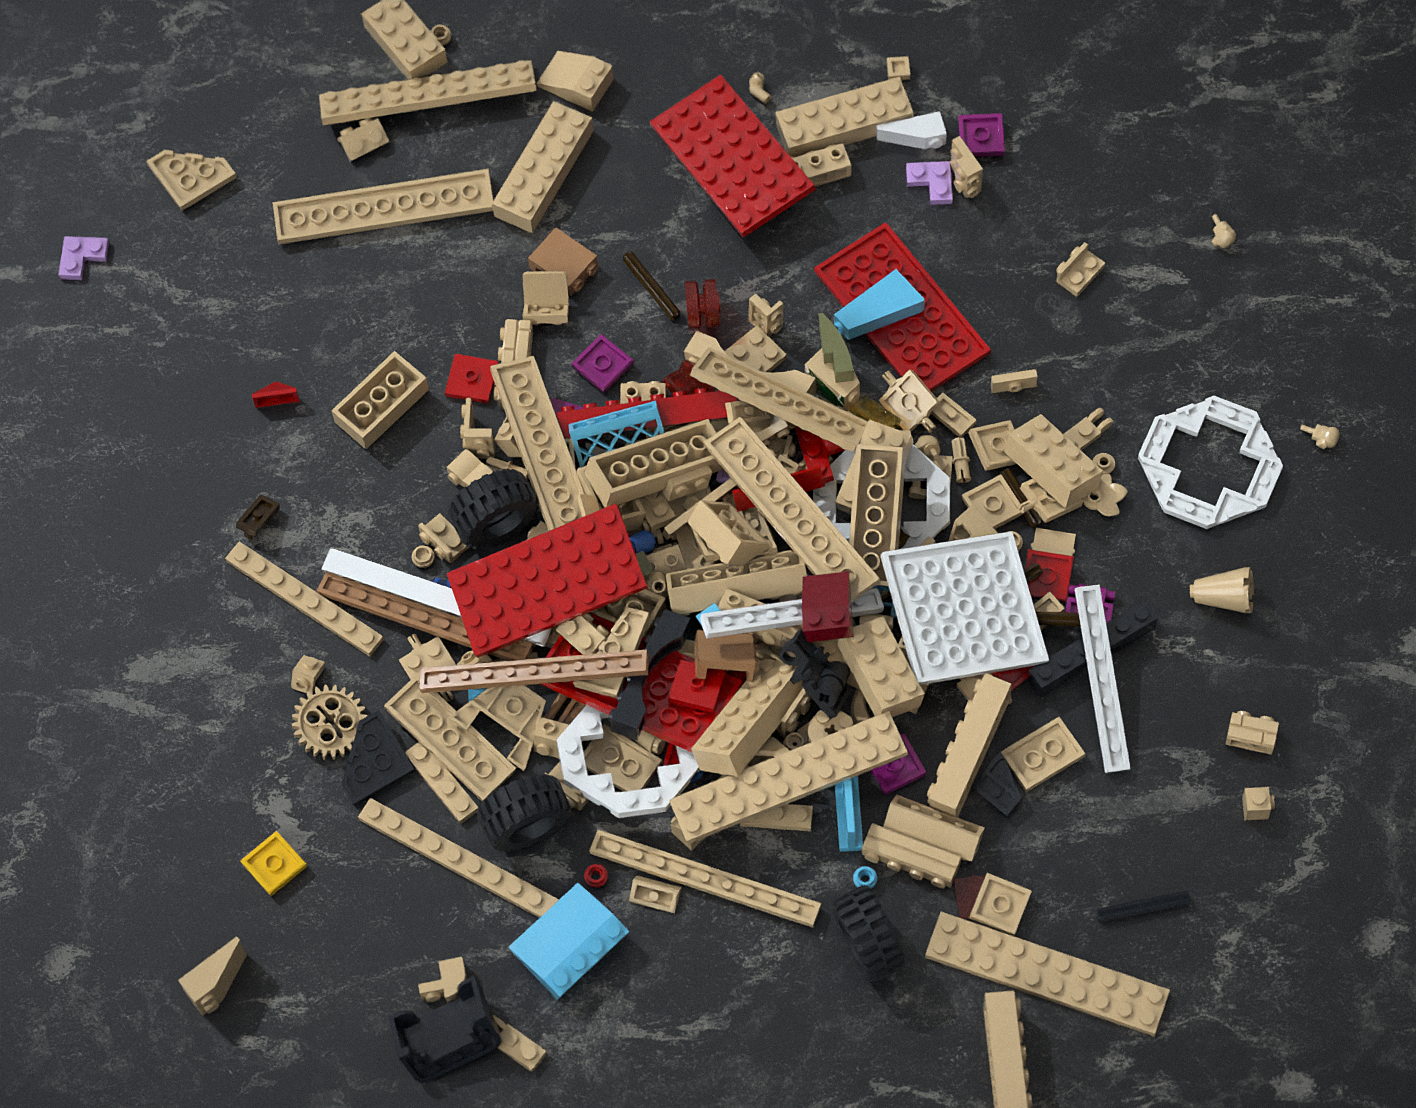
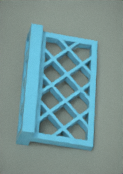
M656 401L568 424L580 468L585 467L584 464L588 457L596 456L591 453L596 444L607 449L606 452L616 449L613 446L618 438L628 442V445L636 443L635 440L640 432L650 437L657 436L658 432H660V435L665 433ZM656 419L658 426L654 433L643 428L647 421ZM631 426L637 429L632 439L621 434L625 427ZM609 432L615 435L610 445L599 440L603 433ZM587 438L593 441L589 450L586 451L579 447L577 440Z
M857 775L835 784L840 852L859 851L863 847Z

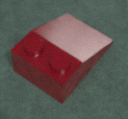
M849 571L803 577L802 623L807 643L854 637Z

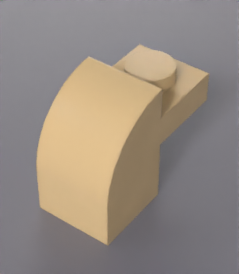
M462 957L438 961L442 980L418 984L422 1000L433 1002L445 996L448 1004L460 998L457 993V986L467 979Z

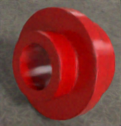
M593 864L586 869L584 878L589 886L598 888L607 882L608 872L604 866ZM594 874L601 875L598 880L592 878Z

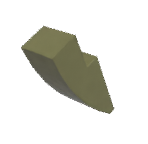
M818 313L824 364L833 363L835 383L854 381L851 357L841 334L824 313Z

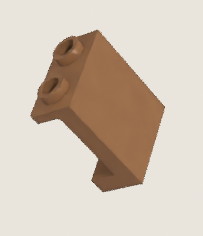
M555 228L528 257L529 267L534 272L539 270L566 272L568 295L570 296L575 291L578 292L583 287L584 281L589 276H593L598 269L597 255L558 228Z
M697 630L694 644L696 678L705 679L707 668L746 671L747 681L752 682L753 673L758 672L759 665L758 659H755L757 644H753V635L734 634L706 639L704 631Z

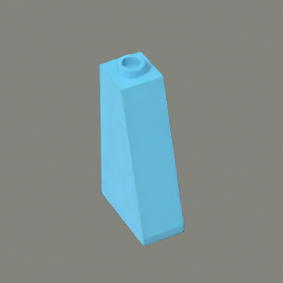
M895 269L835 313L834 326L841 335L850 340L922 312L925 306V299Z

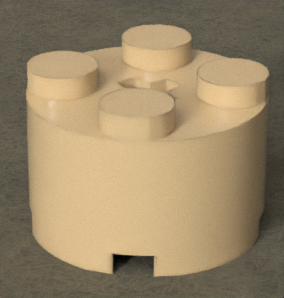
M819 710L809 723L808 743L853 726L852 718L840 711L836 717L829 719L822 710Z

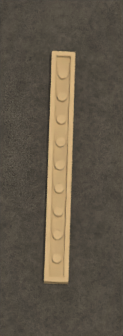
M371 798L358 816L359 821L539 918L559 901V899Z
M597 830L590 848V854L812 928L821 908V903L601 830Z

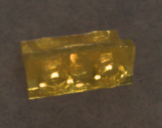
M866 395L854 402L849 410L865 421L872 420L894 429L898 428L902 420Z

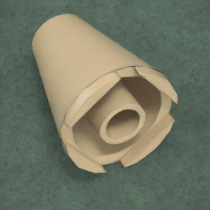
M1251 567L1196 579L1194 584L1190 585V598H1194L1195 603L1242 613H1252L1254 602H1249V599H1252V595H1254Z

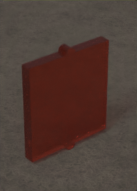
M971 875V877L954 879L959 918L970 919L969 917L986 875Z

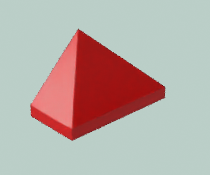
M276 381L252 394L255 408L300 402L295 387Z

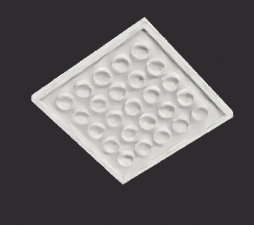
M1012 532L886 551L880 555L911 669L919 685L1034 666L1049 661Z

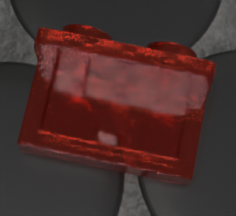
M687 359L682 362L679 370L667 375L662 383H666V388L672 394L673 392L686 391L687 395L696 394L695 389L709 388V392L716 390L715 387L690 376L694 366Z

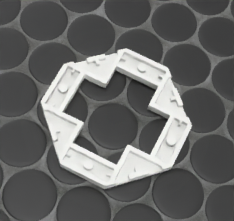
M1216 396L1206 398L1205 401L1195 405L1190 404L1181 407L1173 413L1156 416L1138 455L1139 462L1163 512L1205 529L1266 508L1283 468L1267 432L1264 431L1257 412ZM1205 418L1247 434L1241 446L1240 454L1260 461L1246 495L1224 487L1216 506L1175 491L1174 488L1181 471L1161 463L1175 429L1197 437Z
M914 444L905 462L904 480L905 482L927 481V521L904 522V529L911 537L901 549L918 547L928 536L934 540V537L950 524V477ZM845 450L830 465L834 481L824 483L825 487L813 490V502L849 542L851 523H837V506L835 503L837 483H843L855 455V452Z
M586 705L557 739L564 784L571 789L579 790L584 794V797L599 806L601 804L608 808L618 818L666 812L671 806L669 800L680 795L690 783V779L696 772L700 771L693 753L676 746L679 764L658 767L660 787L615 793L611 773L587 775L581 741L603 739L601 719L609 718V715Z

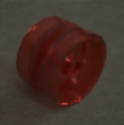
M704 279L702 294H699L696 280L684 281L689 330L700 329L702 326L701 315L704 314L708 328L720 327L719 313H721L719 292L716 289V279Z

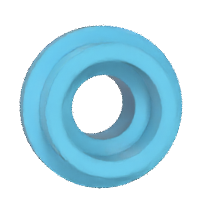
M860 867L854 873V884L856 887L866 885L873 888L877 882V874L870 867ZM863 876H868L870 880L868 882L861 881V878Z

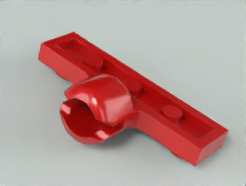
M796 426L795 430L807 469L820 465L824 483L834 481L828 458L830 455L844 452L845 449Z

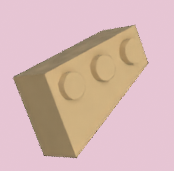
M971 505L955 520L949 541L998 533L980 512Z

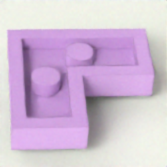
M950 161L906 163L907 187L929 186L930 205L952 204Z
M64 236L59 269L60 279L82 280L85 261H106L109 246L108 238Z

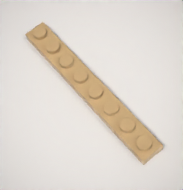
M240 541L225 558L227 563L369 657L384 640L382 635Z

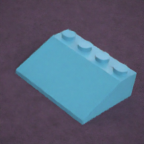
M577 883L508 948L558 1000L617 945L629 931L605 906Z

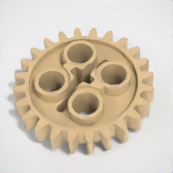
M324 685V691L322 692L318 687H315L314 695L307 691L308 699L300 698L302 706L295 705V711L299 714H292V720L297 721L292 723V729L297 730L294 732V737H301L298 741L299 746L307 744L305 752L313 749L314 757L319 752L322 753L323 759H326L327 754H331L334 760L338 752L344 757V750L351 751L358 722L367 717V715H362L365 712V706L358 707L361 699L353 701L354 692L346 695L345 687L340 692L337 691L336 685L333 686L332 691L328 689L327 685ZM329 703H336L338 708L328 710L326 706ZM318 706L322 708L324 714L330 722L334 720V728L330 723L326 724V718L321 713V711L317 709ZM311 716H316L320 719L315 724L307 721ZM347 720L352 723V726L343 728L340 726V723ZM335 729H336L341 735H343L342 738H339V737H338V735L336 734ZM324 734H331L333 739L326 742L321 737Z

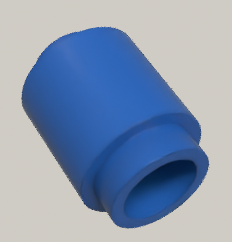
M642 530L629 536L635 553L643 551L646 554L654 550V545L656 544L655 537L647 530Z

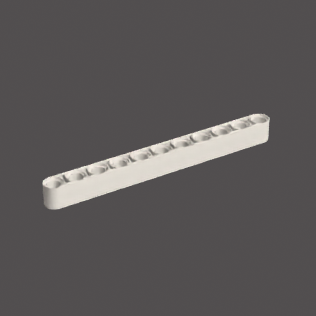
M330 549L321 569L325 573L327 571L462 618L453 591L449 587L335 549ZM552 628L523 640L545 647Z

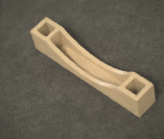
M698 331L695 332L684 350L686 364L692 368L708 347L722 354H727L720 347L716 338ZM800 371L763 372L812 396L817 391L816 378Z

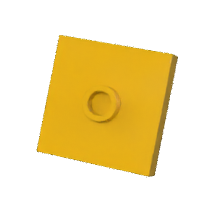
M277 831L240 860L241 864L270 896L275 894L307 867L303 859Z

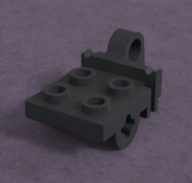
M800 629L791 640L783 645L779 657L783 663L797 666L790 681L792 684H795L802 680L801 686L805 689L806 693L812 697L829 719H832L840 712L851 690V687L846 682L850 676V670L843 662L833 661L830 663L827 660L830 656L829 652L823 653L825 650L824 646L817 648L813 642L807 643L803 630ZM786 651L792 652L796 657L789 656Z

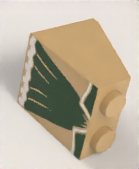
M821 348L805 364V374L816 378L817 391L815 393L833 406L848 412V409H852L855 412L860 405V382L855 372L854 381L835 383L833 363L824 364Z

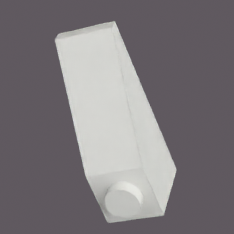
M940 112L876 126V137L880 141L922 149H935L946 145V130Z

